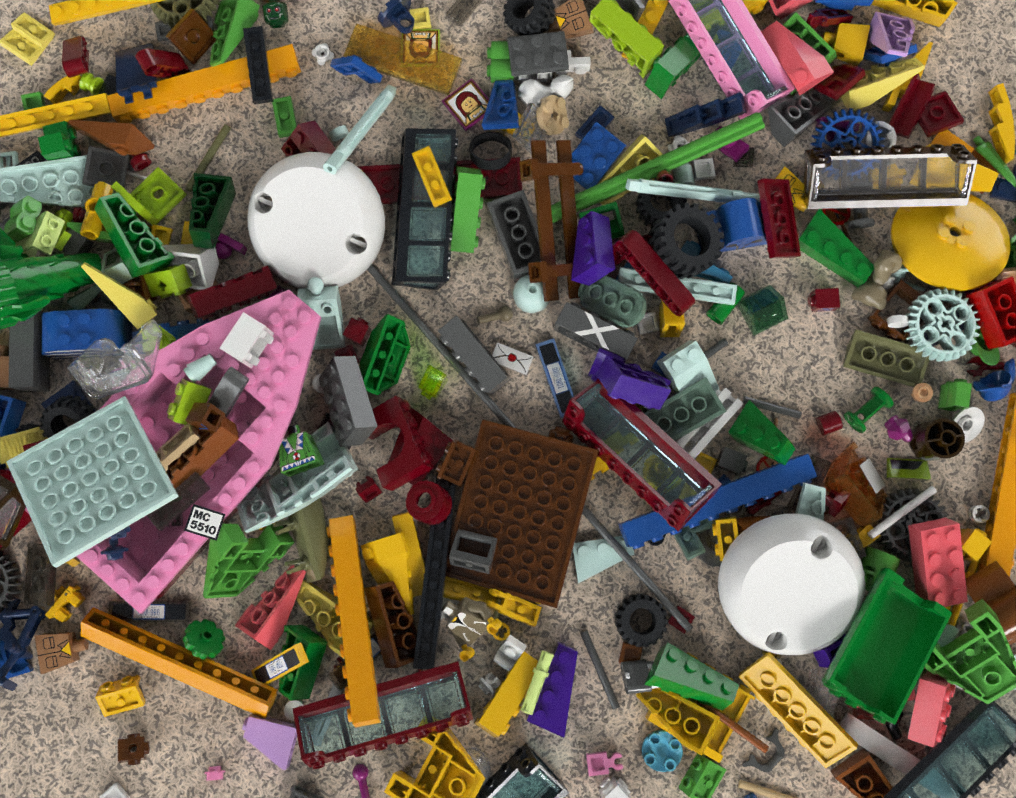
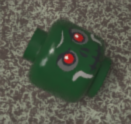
M268 0L263 5L265 23L270 25V28L285 27V24L289 21L287 4L280 0Z

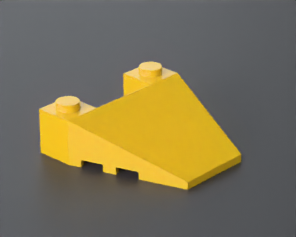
M423 716L419 726L428 724L426 716ZM432 716L433 722L439 721V719ZM449 728L448 731L437 733V731L430 732L429 736L421 738V740L433 747L416 779L402 770L393 773L384 793L392 798H476L486 778Z

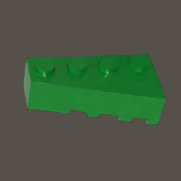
M119 193L99 197L94 210L131 277L135 278L168 267L175 256L162 246L163 243L158 237H154L148 230L147 224L139 220L135 215L136 212Z
M818 209L812 215L798 237L800 251L857 288L863 285L874 270V265L821 209Z

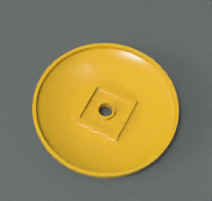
M970 194L968 205L899 207L892 220L891 241L895 253L899 254L902 258V264L909 272L934 287L955 291H968L980 288L993 281L1008 262L1010 256V237L1004 222L993 208ZM950 231H955L958 236L951 235Z

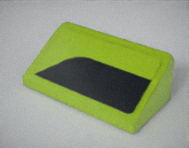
M887 458V478L931 479L928 462L925 460Z

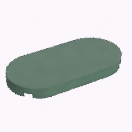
M605 275L590 286L581 284L579 287L578 296L580 297L581 305L585 309L614 322V324L620 327L629 328L635 326L643 319L646 313L647 303L644 295L637 289L610 276Z

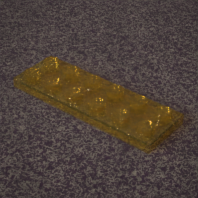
M357 23L343 57L357 55L362 58L365 64L375 67L379 73L448 96L462 64V58Z

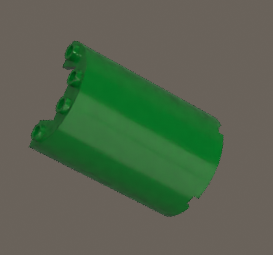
M882 568L878 573L825 672L822 682L824 686L829 688V693L838 698L842 696L845 698L844 702L852 708L856 709L858 706L873 714L872 718L882 724H885L887 721L895 725L952 612L938 602L922 599L903 585L905 579L890 568Z

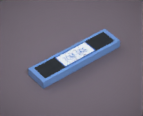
M553 338L535 344L561 419L564 417L568 403L574 395L555 339Z

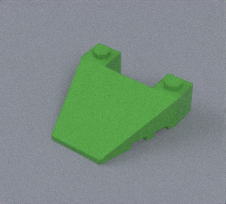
M222 524L217 541L210 539L203 597L207 599L238 596L255 581V575L261 570L263 572L267 571L270 568L268 564L275 558L277 560L281 559L294 544V540L289 532L276 535L275 532L282 529L283 526L273 527V524H270L258 538H246L238 524Z
M981 599L964 610L969 623L974 628L943 647L937 642L925 668L930 673L938 674L945 678L948 683L963 688L966 693L982 702L990 704L1016 688V660L996 613Z

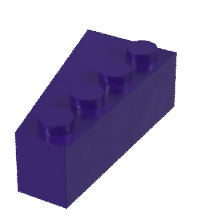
M558 641L548 670L549 676L545 678L533 715L527 714L526 721L565 738L578 651Z

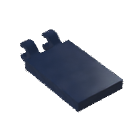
M152 43L115 51L116 90L120 96H124L126 104L134 102V92H143L144 99L153 98L152 88L157 87V77L145 75L135 57L142 49H155Z

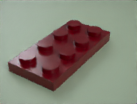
M763 178L757 180L769 259L800 257L801 252L789 179Z

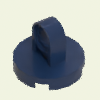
M389 0L385 4L388 8L384 13L382 11L379 12L378 22L384 28L394 25L404 34L412 32L415 22L413 16L408 12L411 0ZM402 20H407L410 22L411 25L409 27H404L401 25L400 22Z

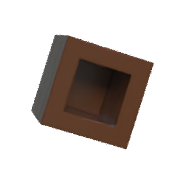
M195 402L185 421L199 431L217 432L225 413L212 403Z

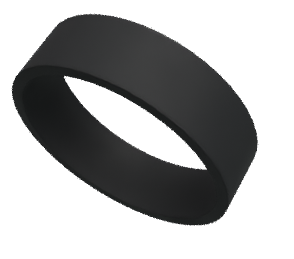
M484 132L475 136L470 142V159L474 165L481 169H500L506 166L512 158V143L502 133ZM487 141L501 143L509 150L506 155L495 160H485L473 153L478 145Z

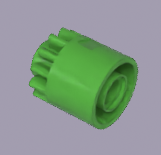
M866 547L861 559L865 574V590H870L882 568H890L896 573L901 560L881 550Z

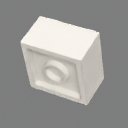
M243 312L219 349L252 368L260 362L259 356L267 344L273 342L274 337L272 336L274 333L264 324Z

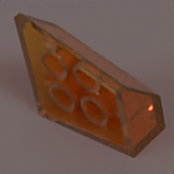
M854 441L831 462L824 484L829 492L835 490L841 493L843 490L851 493L845 509L853 521H856L860 527H864L882 519L883 503L885 504V497L887 495L883 488L875 493L860 467L866 460L864 457L859 459L855 452L858 446Z

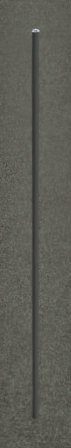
M371 264L367 269L368 272L504 425L517 428L488 394L478 387L473 377L465 371L457 359ZM584 505L582 514L686 632H689L693 626L588 507Z

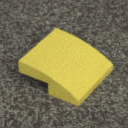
M24 12L11 23L13 29L0 39V44L32 66L52 41L55 33Z

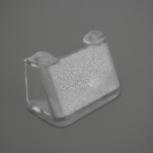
M154 319L147 321L142 325L141 331L120 349L110 339L102 338L96 340L67 368L85 392L95 399L145 384L152 378L162 330Z

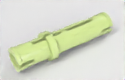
M544 650L541 651L536 668L534 667L533 669L534 674L520 709L522 712L533 715L545 678L549 676L548 670L554 654Z

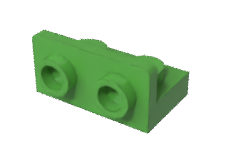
M697 753L683 777L679 789L690 798H711L726 769L706 756H701Z

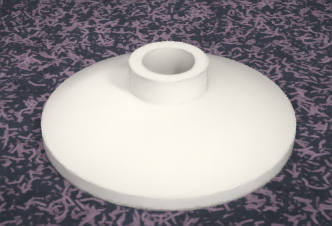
M971 406L969 409L960 410L952 420L961 426L965 434V443H967L981 432L985 417L979 408Z

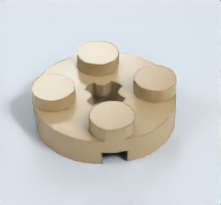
M556 95L543 97L539 101L541 105L537 107L536 111L538 125L541 130L545 129L548 132L546 133L547 135L560 134L564 128L569 126L565 99Z

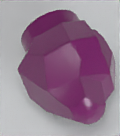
M895 415L884 424L889 438L897 441L902 439L905 442H910L913 439L912 430L907 419L899 418Z

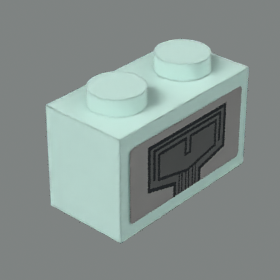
M116 248L104 254L101 272L121 284L133 279Z

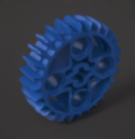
M849 108L848 114H846L845 109H841V115L834 111L833 118L829 115L826 116L828 122L820 121L823 127L815 128L819 133L818 135L811 136L816 139V142H811L810 145L822 148V143L832 148L838 144L837 147L850 149L845 148L842 142H849L851 147L858 144V146L863 148H871L861 142L868 130L871 134L872 146L885 147L879 144V141L885 140V138L878 136L883 130H876L880 124L879 122L872 124L875 119L873 116L866 119L868 116L867 112L860 116V109H857L855 114H853V108ZM850 120L843 132L832 127L838 122ZM860 122L862 129L860 132L855 133L853 126L855 123ZM828 131H833L835 134L834 139L831 141H826L825 139ZM851 134L853 136H856L857 138L855 140L853 137H849L847 135ZM854 159L862 164L847 170L846 176H848L849 181H853V175L860 179V173L868 175L866 169H874L872 162L879 163V160ZM841 163L837 168H833L832 164L829 167L821 168L820 172L828 171L826 174L828 178L834 174L833 180L836 181L841 176Z

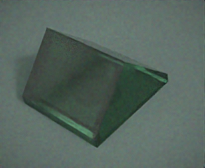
M771 285L742 298L737 304L753 336L788 319L785 299Z

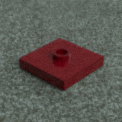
M943 91L930 97L918 123L928 138L963 124L964 118L948 93Z

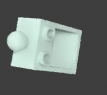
M313 277L307 283L308 288H299L297 293L298 298L321 316L313 350L344 348L345 337L342 335L344 327L338 286L324 287L323 281L320 278Z

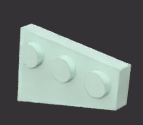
M623 536L614 537L630 556L634 555L633 547H626ZM604 538L574 543L573 556L578 583L623 561Z

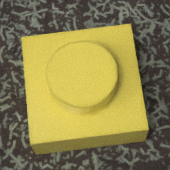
M428 7L410 9V14L415 22L413 29L431 28Z

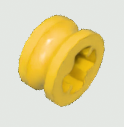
M502 622L503 629H507L504 636L499 637L500 634L493 635L498 641H504L510 635V628L504 622Z

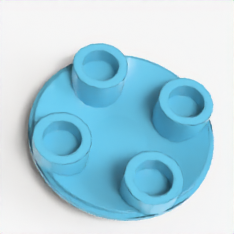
M657 730L650 733L642 744L643 759L653 770L659 772L674 771L682 759V744L665 730Z

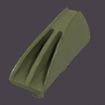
M319 498L310 505L288 516V519L273 523V527L283 526L282 529L275 532L276 535L292 531L300 558L285 562L284 566H295L286 571L287 574L290 575L304 570L306 571L307 583L321 580L324 577L327 565L328 537L321 498Z

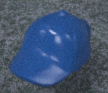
M1009 359L1005 363L1004 370L991 372L984 378H980L979 381L972 383L973 388L979 392L984 400L998 401L1008 395L1016 376L1014 359Z

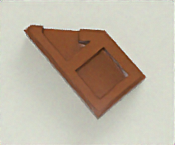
M623 642L618 660L619 664L625 661L640 660L643 647H636L633 644Z

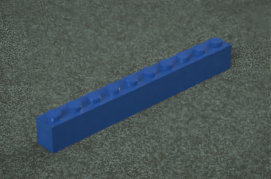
M802 454L791 458L786 465L778 463L722 484L716 494L685 526L689 525V528L701 525V520L708 519V521L717 519L722 512L726 511L727 514L738 511V506L745 505V507L756 504V500L763 497L764 500L775 497L774 493L780 490L782 493L793 490V486L796 484L803 486V482L811 483V479L817 477L809 454ZM696 494L682 500L691 507L701 496ZM654 510L618 523L626 547H633V550L645 546L644 542L652 540V542L662 540L664 534L670 533L674 535L682 532V529L677 531L674 527H671Z

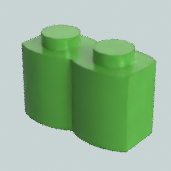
M491 41V47H487V59H491V65H487V77H491V83L513 80L514 76L511 75L508 42Z
M29 195L16 202L10 209V219L5 224L4 232L17 242L32 234L36 226V218L42 210L41 202Z
M954 379V382L947 381L946 384L941 385L938 409L952 412L969 409L972 384L967 383L966 379Z

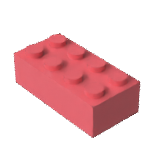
M941 518L908 525L916 594L922 599L936 601L944 607L968 602L960 524L948 518Z

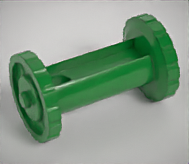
M875 386L871 389L873 396L855 413L850 411L844 413V419L855 431L864 433L866 431L864 423L882 407L890 409L894 405L892 398L880 387ZM862 414L864 419L860 420L857 416Z

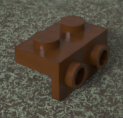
M456 439L452 443L448 442L444 450V454H447L444 462L440 461L436 472H438L437 478L440 480L443 478L458 486H462L477 449Z

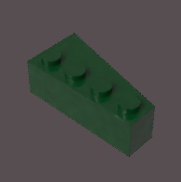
M194 173L189 232L194 247L214 249L236 196L232 177Z

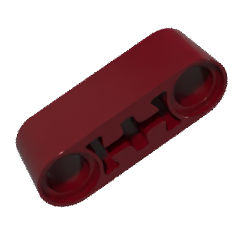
M83 35L63 40L62 66L69 78L89 73V50L86 49L87 42Z
M146 48L140 50L135 56L147 76L172 78L190 72L180 53Z

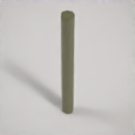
M224 124L195 173L203 174L231 130L228 125ZM194 174L185 187L191 193L193 191Z

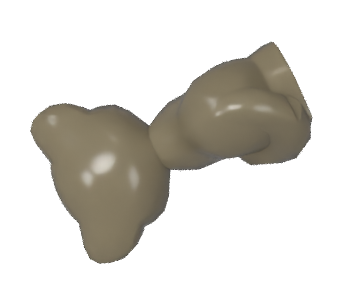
M883 249L875 260L872 282L864 283L861 287L856 288L852 292V299L861 301L866 306L883 310L887 305V292L882 285L890 279L892 273L901 269L902 258L899 254Z

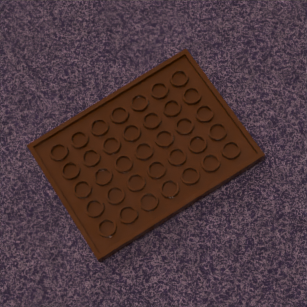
M482 419L475 444L477 451L468 470L450 537L446 576L557 608L599 450ZM458 529L497 538L489 574L450 565L449 555ZM461 538L458 551L487 558L491 545Z

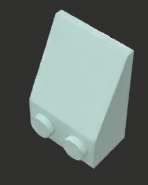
M687 341L657 361L666 378L671 381V386L676 394L705 377L714 391L719 389L709 362L697 341Z

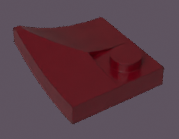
M850 64L833 66L831 68L834 73L812 88L837 101L866 74L864 69Z

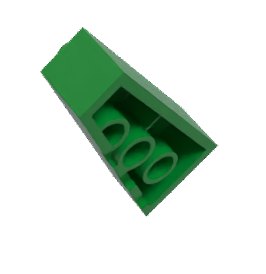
M669 642L658 651L644 684L650 687L652 685L659 687L665 692L671 691L680 694V697L698 700V703L722 711L734 702L739 688V684Z

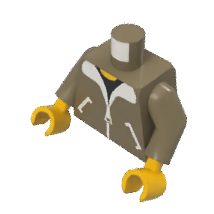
M467 597L463 598L457 605L447 600L442 607V612L449 615L446 626L455 637L459 648H462L459 657L463 662H466L475 654L474 649L468 647L467 644L471 645L486 629L489 634L494 635L502 626L501 620L494 619L495 609L487 606L483 601H474Z

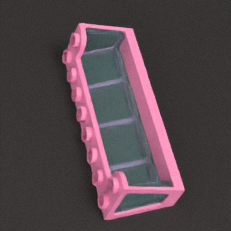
M668 0L726 97L728 98L737 93L743 94L747 113L739 115L740 120L756 112L763 111L795 89L742 0Z

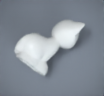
M562 74L554 78L550 86H544L535 79L526 80L519 86L518 97L530 112L536 115L537 107L541 104L539 101L543 97L556 95L566 99L573 89L574 78Z

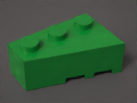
M688 33L684 37L680 36L674 43V46H669L664 52V56H658L652 64L654 68L645 86L660 99L665 96L670 86L673 87L677 83L676 80L682 74H685L701 56Z
M748 400L728 431L739 444L783 465H786L796 449L790 440L750 400Z
M284 625V632H287L286 645H282V652L301 642L309 662L279 678L278 691L290 701L310 699L328 642L305 625Z

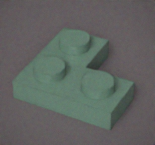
M701 520V525L689 528V525L682 528V532L673 535L687 561L706 552L697 535L710 529L712 524H714L712 520Z

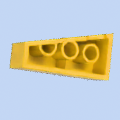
M874 0L871 5L940 27L958 3L954 0Z

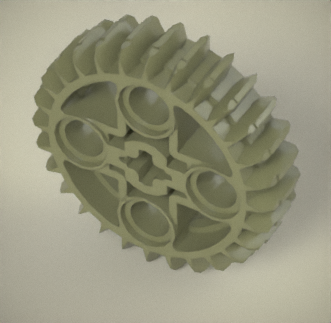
M164 0L150 5L157 18L165 25L168 24L173 28L190 8L194 9L204 21L208 22L207 15L213 17L211 11H217L215 5H219V1ZM165 9H173V12H169Z

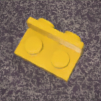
M139 675L126 676L114 682L108 681L99 687L95 698L104 717L145 705L146 700L139 687L141 679Z

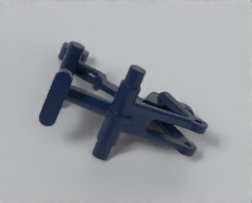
M13 598L14 601H10L8 608H4L0 614V621L4 624L0 629V642L3 640L5 643L4 648L11 653L0 669V686L10 691L16 689L17 683L7 679L5 676L19 658L27 660L33 658V653L27 648L41 620L46 617V611L38 606L17 609L21 602L18 598ZM28 619L17 640L12 633L16 628L15 620Z

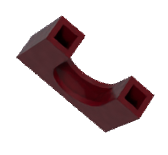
M396 395L372 409L377 428L368 438L374 440L394 428H400L404 436V445L400 454L394 460L376 469L382 488L394 491L431 470V457L424 449V439L417 431V422L411 416L409 411L411 407L406 399L403 400Z

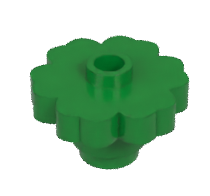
M203 619L201 622L194 620L185 629L186 635L183 637V642L185 643V648L190 650L194 657H199L200 659H206L207 656L215 658L223 650L224 646L222 643L225 641V636L221 629L216 628L214 622Z

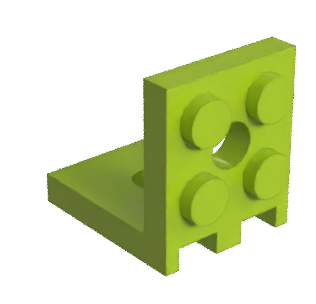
M159 167L131 193L117 181L110 186L151 225H157L187 196ZM163 190V196L158 199L155 198V192Z

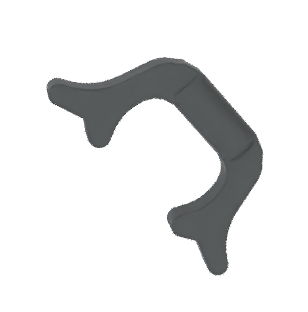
M774 728L772 735L766 737L777 748L776 753L765 764H760L755 759V756L750 754L749 760L742 763L743 767L752 766L763 772H770L784 758L785 751L779 741V730L777 728Z

